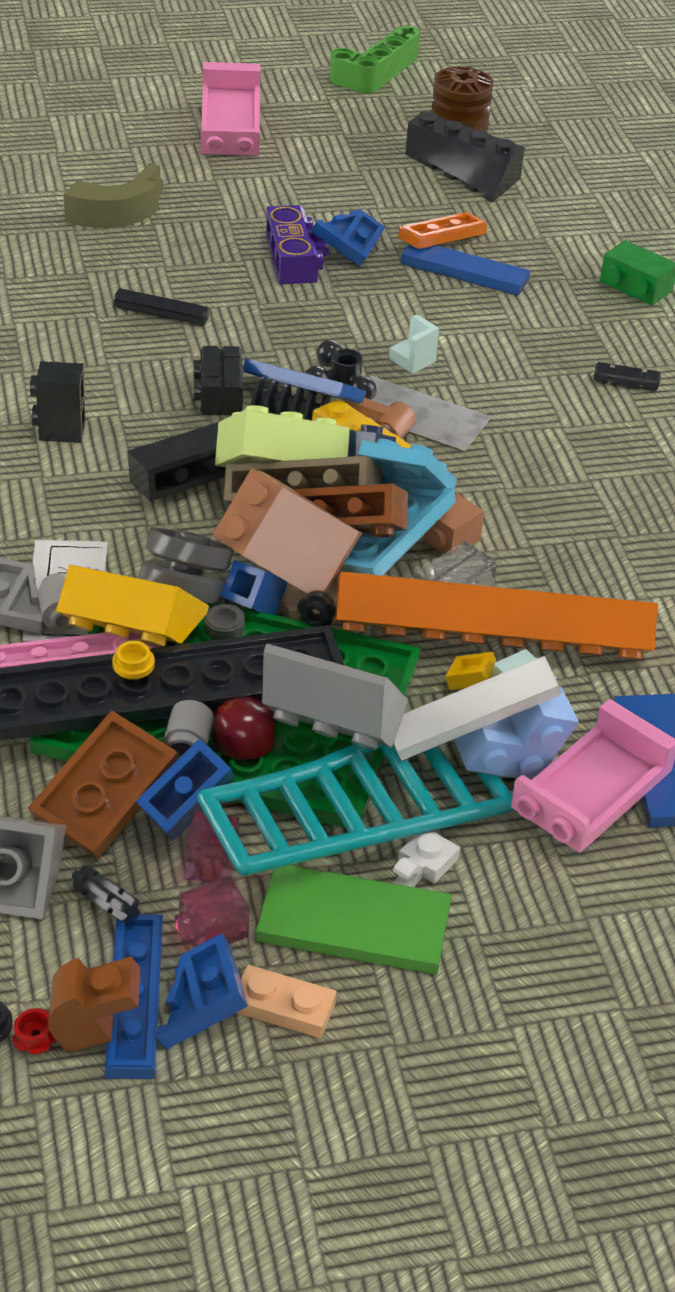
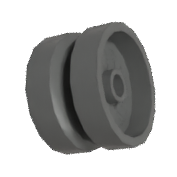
M151 527L146 549L154 556L165 560L149 559L143 561L138 579L177 586L202 602L220 603L225 581L217 574L206 570L224 571L229 569L234 550L224 543L200 534Z

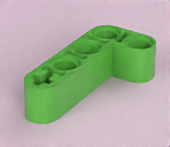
M400 26L364 53L347 48L332 50L330 81L361 93L375 92L417 60L420 30L414 26Z

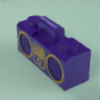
M301 205L267 206L266 237L279 284L317 283L318 270H323V257L329 253L328 244L311 232L313 228L312 217H306L304 208Z

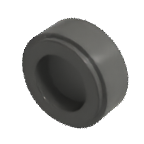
M216 605L210 608L205 615V632L214 640L241 637L245 631V615L240 608L234 605Z

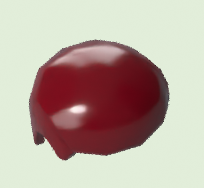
M251 697L234 698L224 702L215 712L212 723V744L214 748L225 756L239 760L257 759L269 753L274 746L276 734V720L273 718V712L262 701Z

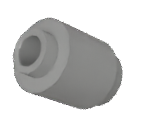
M61 573L45 577L38 589L43 623L54 631H66L74 628L69 625L70 618L56 611L66 577L65 574Z
M184 700L175 704L169 718L164 744L177 751L179 757L199 739L207 745L214 719L212 711L203 703L194 700Z

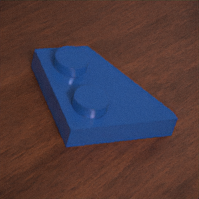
M361 209L351 211L347 215H335L331 221L326 223L322 219L317 220L311 232L341 252L345 258L361 266L382 234L385 226Z
M222 933L180 956L175 972L177 975L176 981L171 986L166 1003L171 1008V1013L167 1025L158 1026L157 1038L167 1050L248 1007L231 946Z

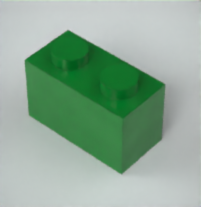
M624 240L604 254L600 282L653 306L673 291L675 262Z

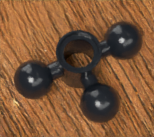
M334 340L323 341L318 346V361L326 367H331V369L326 371L323 367L312 366L304 373L365 390L364 398L374 399L377 387L371 378L361 376L363 357L360 352L354 349L342 348Z

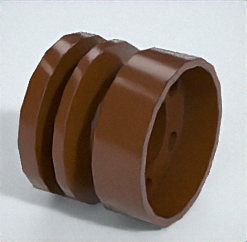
M456 66L440 70L434 77V101L432 102L431 112L435 113L437 117L449 121H458L463 126L487 132L490 118L489 105L492 101L494 80L484 71L472 67Z

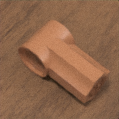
M364 398L363 403L360 404L345 400L349 406L366 417L371 418L401 439L416 423L414 411L403 402L397 401L393 402L390 406H386Z

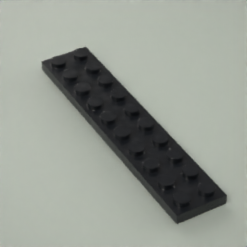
M330 625L151 648L150 651L155 658L154 669L149 675L139 679H127L119 676L114 671L112 659L115 653L0 668V741L96 728L111 710L132 723L168 718L174 705L184 700L201 702L211 711H217L218 707L223 705L224 702L234 698L251 697L262 701L263 658L266 644L344 665L332 629Z

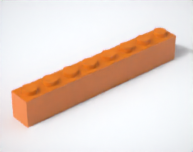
M340 572L337 580L334 623L343 624L342 630L348 632L366 633L367 626L382 628V634L388 636L404 637L406 636V630L422 632V638L429 640H446V634L461 635V642L470 644H485V638L501 639L500 646L524 648L525 642L540 643V650L563 652L564 646L579 647V654L602 656L603 649L618 651V658L642 659V653L655 651L658 603Z

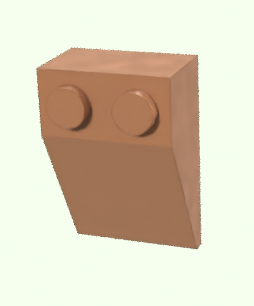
M251 468L212 536L245 558L309 594L313 591L327 593L362 533L271 475Z

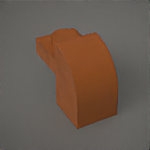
M127 957L89 969L86 968L79 958L65 963L56 971L52 979L48 1027L52 1036L67 1053L110 1042L112 1039L113 1014L138 1008L140 966L133 957Z

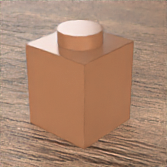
M458 493L455 494L456 503L424 534L423 541L450 559L481 540L485 512Z

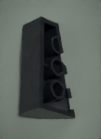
M421 112L408 122L405 154L431 169L441 168L444 170V176L450 180L459 178L466 182L465 188L472 192L478 190L484 192V199L493 203L521 179L525 147L515 144L510 139H500L489 135L484 130H475L463 126L458 121H449L437 117L435 113Z

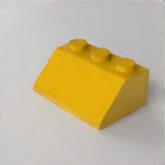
M69 564L56 611L70 618L69 625L79 629L92 631L93 626L98 625L106 627L104 632L112 636L128 639L130 633L142 635L141 641L165 647L166 641L181 644L207 614L209 606L177 586Z

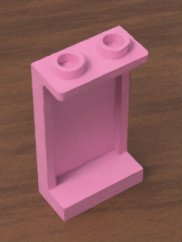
M203 62L201 154L259 156L261 64Z
M609 699L599 708L597 725L532 780L524 775L515 780L511 808L516 810L525 819L531 820L552 834L558 841L567 844L581 853L672 771L675 759V739Z

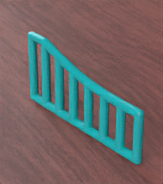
M394 743L392 748L377 745L376 750L381 749L422 814L421 816L403 819L364 757L375 750H370L356 744H352L317 760L282 771L202 789L197 795L198 803L236 871L242 876L510 813L514 810L511 808L513 796L499 775L476 772L493 797V799L476 803L439 745L423 753L458 805L456 808L440 811L407 759L401 761ZM350 765L386 824L366 828L332 772ZM316 778L348 833L328 837L297 784ZM280 790L310 842L289 846L260 795ZM242 800L271 851L249 856L220 804Z

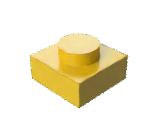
M494 652L456 656L445 675L449 690L465 689L491 678L494 663L497 662Z

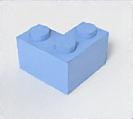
M559 687L562 695L455 738L454 741L468 771L518 778L524 775L532 780L551 763L579 723L562 687Z

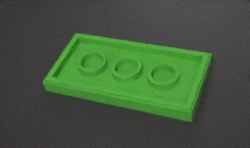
M292 865L276 868L272 872L256 929V942L437 975L452 894Z

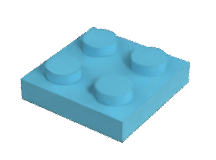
M378 439L377 443L362 440L358 455L368 456L383 469L382 477L385 480L455 489L457 478L446 469L447 465L433 456L431 449L416 444L411 445V448H404L387 439Z

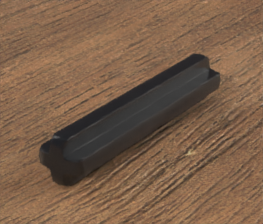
M119 288L114 295V305L117 308L198 325H205L209 318V308L203 305Z

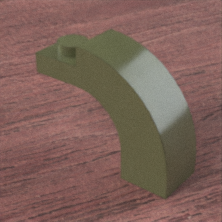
M149 163L136 178L121 185L103 186L77 180L64 193L65 222L87 227L112 228L131 225L151 217L159 210V196L163 190L160 166Z

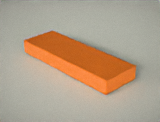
M469 212L404 225L399 227L398 238L421 249L486 234L488 223Z

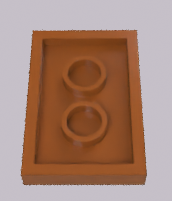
M111 710L31 803L28 809L32 816L41 822L66 825L65 838L98 860L139 811L140 807L136 800L180 758L179 754L171 747Z

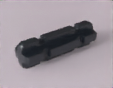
M603 362L596 364L594 381L607 383L610 380L613 381L612 384L634 388H639L640 385H643L644 389L654 391L658 390L661 373L656 370L647 369L646 373L642 372V368L616 364L615 368L610 367L609 363Z
M84 865L79 871L74 870L71 877L74 879L73 888L108 913H111L121 922L128 923L133 917L137 918L141 912L138 908L140 902L135 896L126 892L90 866Z

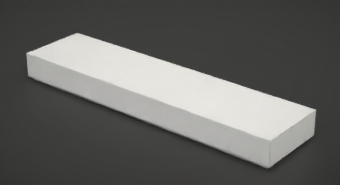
M540 657L403 714L394 740V745L401 761L562 695L546 657Z

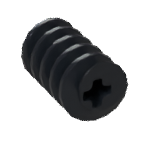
M265 377L260 378L257 382L251 399V406L268 408V413L280 415L281 412H297L303 414V419L312 421L313 410L330 403V396L325 395L322 401L317 403L318 397L315 391L310 393L307 400L304 399L305 392L301 387L292 396V386L290 384L284 385L282 391L278 392L279 382L273 380L269 387L266 388Z

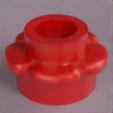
M32 1008L22 1012L14 1022L15 1035L12 1037L13 1045L20 1052L27 1050L31 1055H38L48 1051L52 1043L57 1042L48 1027V1011L41 1008Z

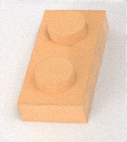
M249 964L247 965L241 978V983L248 1007L236 1012L237 1014L316 1038H322L336 1004V990Z

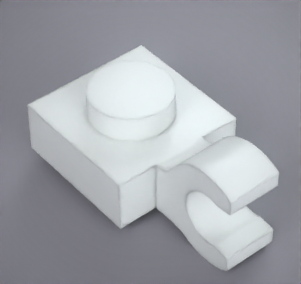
M433 831L415 835L399 850L398 862L393 868V872L399 876L392 883L415 887L424 878L435 884L459 859L461 847Z

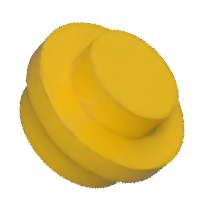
M127 641L117 648L112 659L114 671L119 676L127 679H139L153 671L155 658L145 643Z

